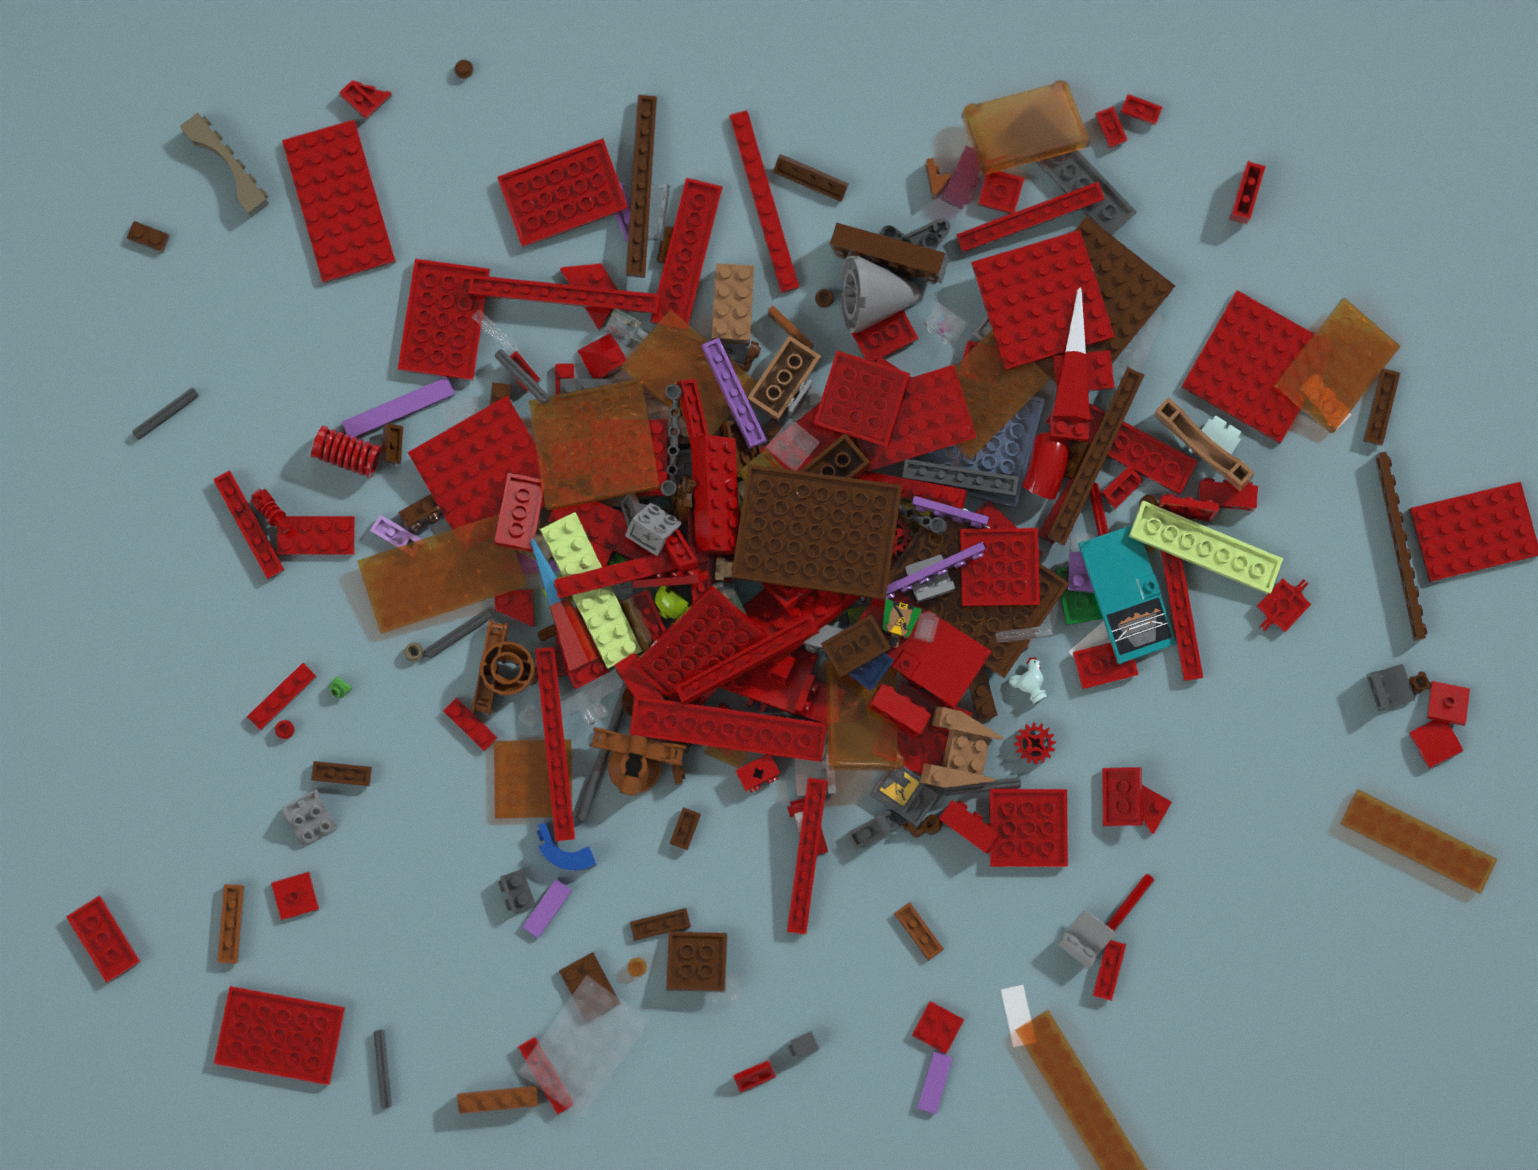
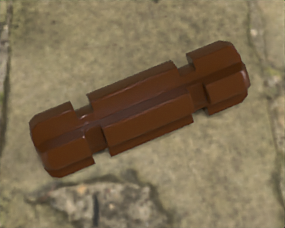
M671 227L664 228V236H662L659 247L660 253L657 255V262L662 264L665 263L673 231Z

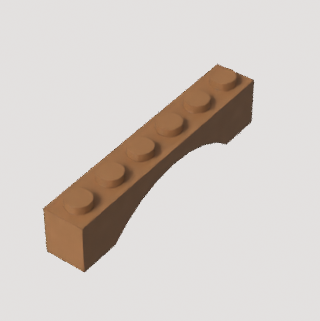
M1169 397L1155 410L1154 417L1237 490L1241 491L1253 479L1254 471L1240 459L1234 457L1211 440Z

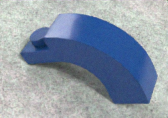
M542 823L538 825L540 829L536 831L540 841H545V844L538 847L549 862L569 871L585 870L597 865L589 846L576 852L562 851L554 843L547 824Z

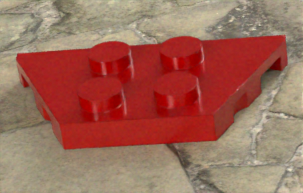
M601 263L560 268L569 285L618 290ZM584 307L598 330L603 327L605 320L613 311L610 309Z

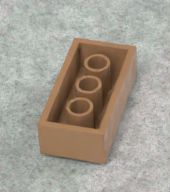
M716 263L712 340L719 338L721 343L750 345L754 265Z
M789 335L747 397L749 403L779 423L786 413L793 397L796 398L801 384L807 382L821 361V355Z

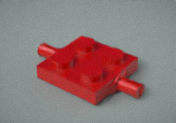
M1282 578L1272 589L1271 594H1267L1256 606L1266 617L1265 621L1259 625L1260 628H1263L1264 632L1271 624H1274L1285 633L1307 610L1311 603L1302 594V591L1309 585L1308 582L1303 585L1306 580L1302 579L1295 587Z

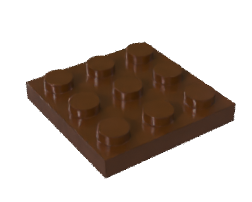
M669 931L666 990L725 992L728 934Z

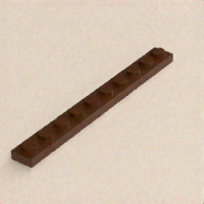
M638 94L626 276L645 278L657 96Z
M1127 367L1047 536L1048 539L1063 546L1066 544L1145 376L1144 374Z
M1387 451L1380 452L1375 458L1413 640L1415 642L1426 638L1427 628L1422 623L1423 609L1418 603L1419 590L1413 580L1415 579V571L1413 567L1411 568L1409 561L1411 560V552L1406 546L1407 533L1402 527L1404 519L1402 512H1399L1398 508L1400 503L1399 495L1395 493L1394 489L1396 485L1395 476L1391 475L1390 467H1392V461L1390 456H1387Z

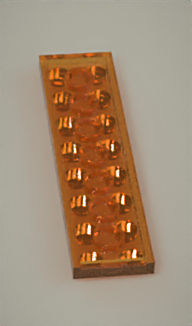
M1356 789L1340 822L1341 825L1478 894L1482 893L1497 861L1496 858L1359 789Z

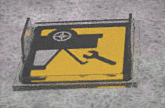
M894 759L873 792L905 813L925 783H920V776Z

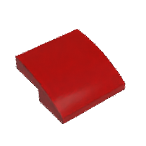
M1433 720L1409 733V736L1419 749L1420 756L1429 769L1463 752L1455 733L1447 722Z

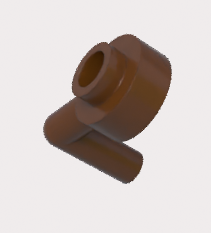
M751 342L744 363L729 359L732 367L748 372L754 357H759L761 347H758L759 343Z
M931 814L923 820L920 828L916 829L909 822H905L903 828L914 838H918L925 833L929 835L938 833L942 828V821L939 820L938 816Z

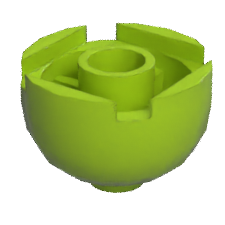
M660 586L655 595V604L660 610L658 613L666 619L669 617L678 619L692 605V602L685 601L683 595L669 586Z

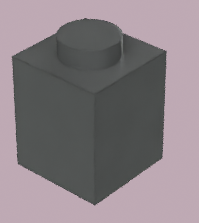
M812 1031L790 1040L791 1045L788 1046L792 1056L797 1055L798 1059L819 1050Z

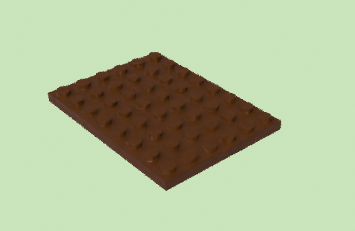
M1086 216L1074 231H1081L1115 337L1086 346L1085 349L1086 353L1110 350L1113 364L1172 292L1175 285ZM1053 357L1031 363L1055 382Z
M749 464L731 578L886 600L902 485Z
M933 512L929 514V517L931 519L936 518V516L933 515ZM947 516L942 518L947 524V529L942 534H936L932 530H926L921 526L891 569L888 584L907 577L905 567L938 555H941L944 560L961 552L960 529L978 528L970 526L971 523L965 521L963 523L954 522L951 517ZM1039 563L1040 605L962 607L961 567L955 569L954 566L947 569L950 581L954 583L955 590L918 604L992 651L991 655L988 656L983 665L1004 679L1069 583ZM912 589L903 593L916 602Z

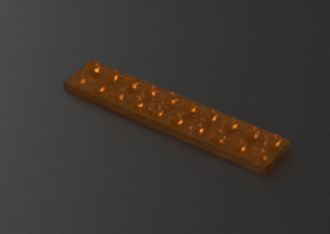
M1047 1009L1015 1029L1018 1037L1100 1170H1147L1049 1010Z

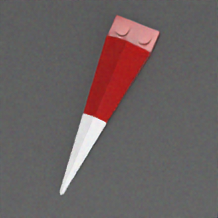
M1079 288L1076 294L1065 356L1050 417L1049 438L1087 442L1089 439L1090 408L1082 291Z

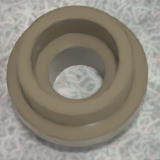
M412 642L405 647L404 654L409 661L416 662L423 657L424 650L419 643ZM417 649V655H411V650Z

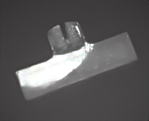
M615 669L560 697L562 719L580 711L589 725L598 723L594 712L599 720H604L607 717V711L602 703V699L625 687L617 670Z

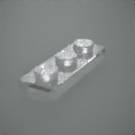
M667 183L651 184L648 240H663L670 192V185Z

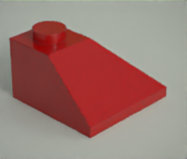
M611 333L577 350L592 379H605L628 367V361Z

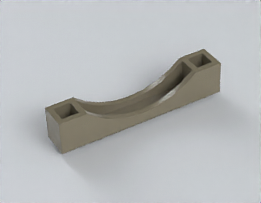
M196 113L180 125L181 129L194 146L203 147L216 153L231 167L236 180L237 200L250 217H253L269 205L266 199L269 196L263 188L258 189L255 183L257 181L251 173L247 175L243 169L246 167L240 159L235 160L233 158L234 152L228 144L226 146L222 144L221 140L223 138L217 130L213 132L209 126L212 124L206 116L201 117L199 113Z

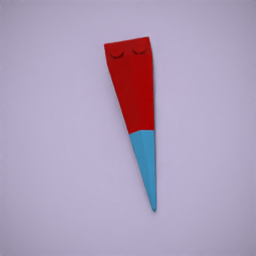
M531 539V545L554 620L566 673L573 688L577 689L610 672L606 668L588 629L569 597L558 599L553 581L557 577L535 540Z

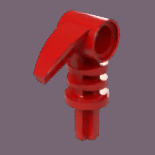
M259 488L252 493L251 503L265 516L271 526H276L282 534L289 533L291 525L285 519L286 513L275 503L276 501L265 488L263 490Z

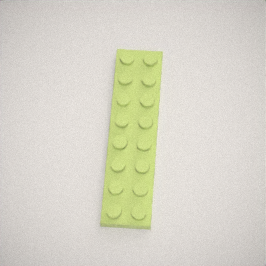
M1142 501L1129 534L1130 538L1266 594H1271L1283 561L1281 557L1145 501Z
M576 512L540 529L562 577L602 568ZM611 586L572 596L606 668L614 666L617 662L634 652L635 654L642 652Z

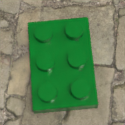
M1068 567L1055 569L1058 576L1068 581ZM1067 588L1061 595V602L1066 626L1103 619L1094 593L1067 591Z

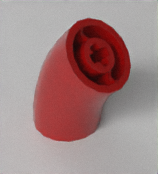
M1049 432L1035 436L1030 463L1022 483L1026 490L1043 498L1056 499L1067 465L1069 440L1049 438Z

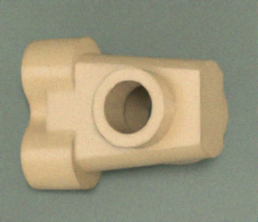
M716 557L715 580L731 578L734 561L725 560V557Z

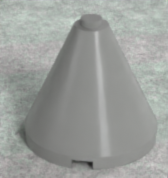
M848 256L846 258L841 273V281H844V292H840V305L844 325L847 330H850V333H859L918 302V299H921V288H918L917 284L859 256Z

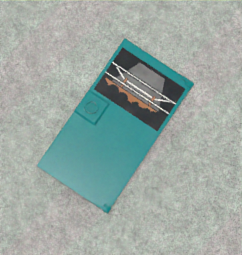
M1132 526L1078 543L1118 664L1177 644L1144 543L1129 537Z

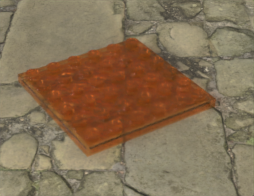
M641 378L549 396L550 401L546 405H543L538 399L529 400L547 511L660 488Z

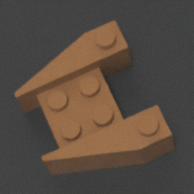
M935 707L932 726L949 729L942 767L924 764L920 783L946 788L995 781V778L983 776L990 738L1003 740V737L962 711Z

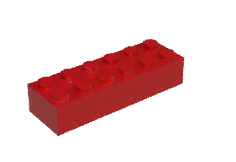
M711 435L699 436L691 439L692 476L696 484L693 489L696 553L728 556L735 554L740 524L735 438Z

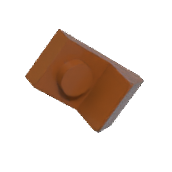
M934 158L926 159L925 166L932 200H935L951 179L952 173L937 176V174H940L939 165L934 162Z

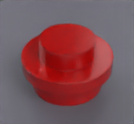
M281 720L275 726V733L281 739H289L294 734V725L288 720Z

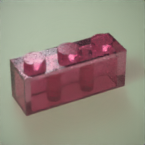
M967 145L965 146L943 194L942 201L960 209H963L964 204H969L972 195L969 193L972 187L976 189L980 180L977 176L980 171L984 172L988 161H985L987 154Z

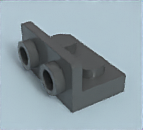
M523 869L500 876L501 881L498 884L501 892H505L508 899L505 900L508 911L512 910L513 913H517L536 906Z

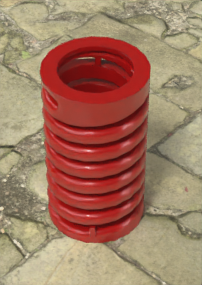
M322 425L314 439L311 458L316 457L319 461L324 460L325 463H331L333 466L337 465L339 468H344L347 471L351 470L353 473H359L360 476L366 474L367 478L370 479L379 463L382 447L376 444L371 445L370 442L364 443L362 439L357 441L356 437L350 439L349 434L344 436L343 432L337 433L335 429L330 431L327 426Z

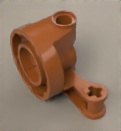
M489 620L471 711L474 713L475 711H480L491 715L495 693L502 696H514L523 692L528 686L537 684V666L531 654L522 645L512 641H505L509 623L500 624ZM499 662H502V664L513 663L517 667L520 666L518 676L505 679L502 675H497Z
M593 727L594 736L589 746L612 751L608 760V774L612 783L619 789V793L636 796L637 794L649 791L658 782L661 775V761L683 766L681 761L686 746L649 740L645 737L630 736ZM630 755L643 757L641 759L642 769L638 773L639 778L625 775L627 773L625 763L630 758Z

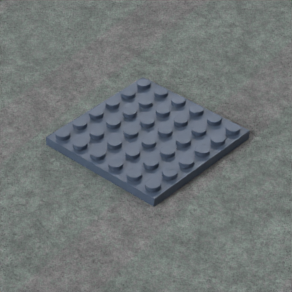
M958 376L977 438L911 458V460L1019 477L1015 497L964 489L967 491L966 496L1016 509L1045 399Z

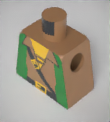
M886 599L882 633L889 634L887 642L891 647L898 648L900 638L909 639L921 614V608Z

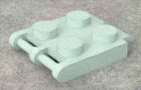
M1215 415L1213 420L1208 419L1202 431L1217 445L1232 454L1241 440L1238 437L1241 431L1232 425H1229L1226 430L1224 426L1227 422Z

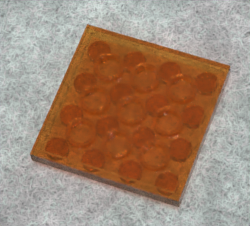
M567 739L565 740L573 811L572 740ZM545 740L494 741L495 819L553 818Z

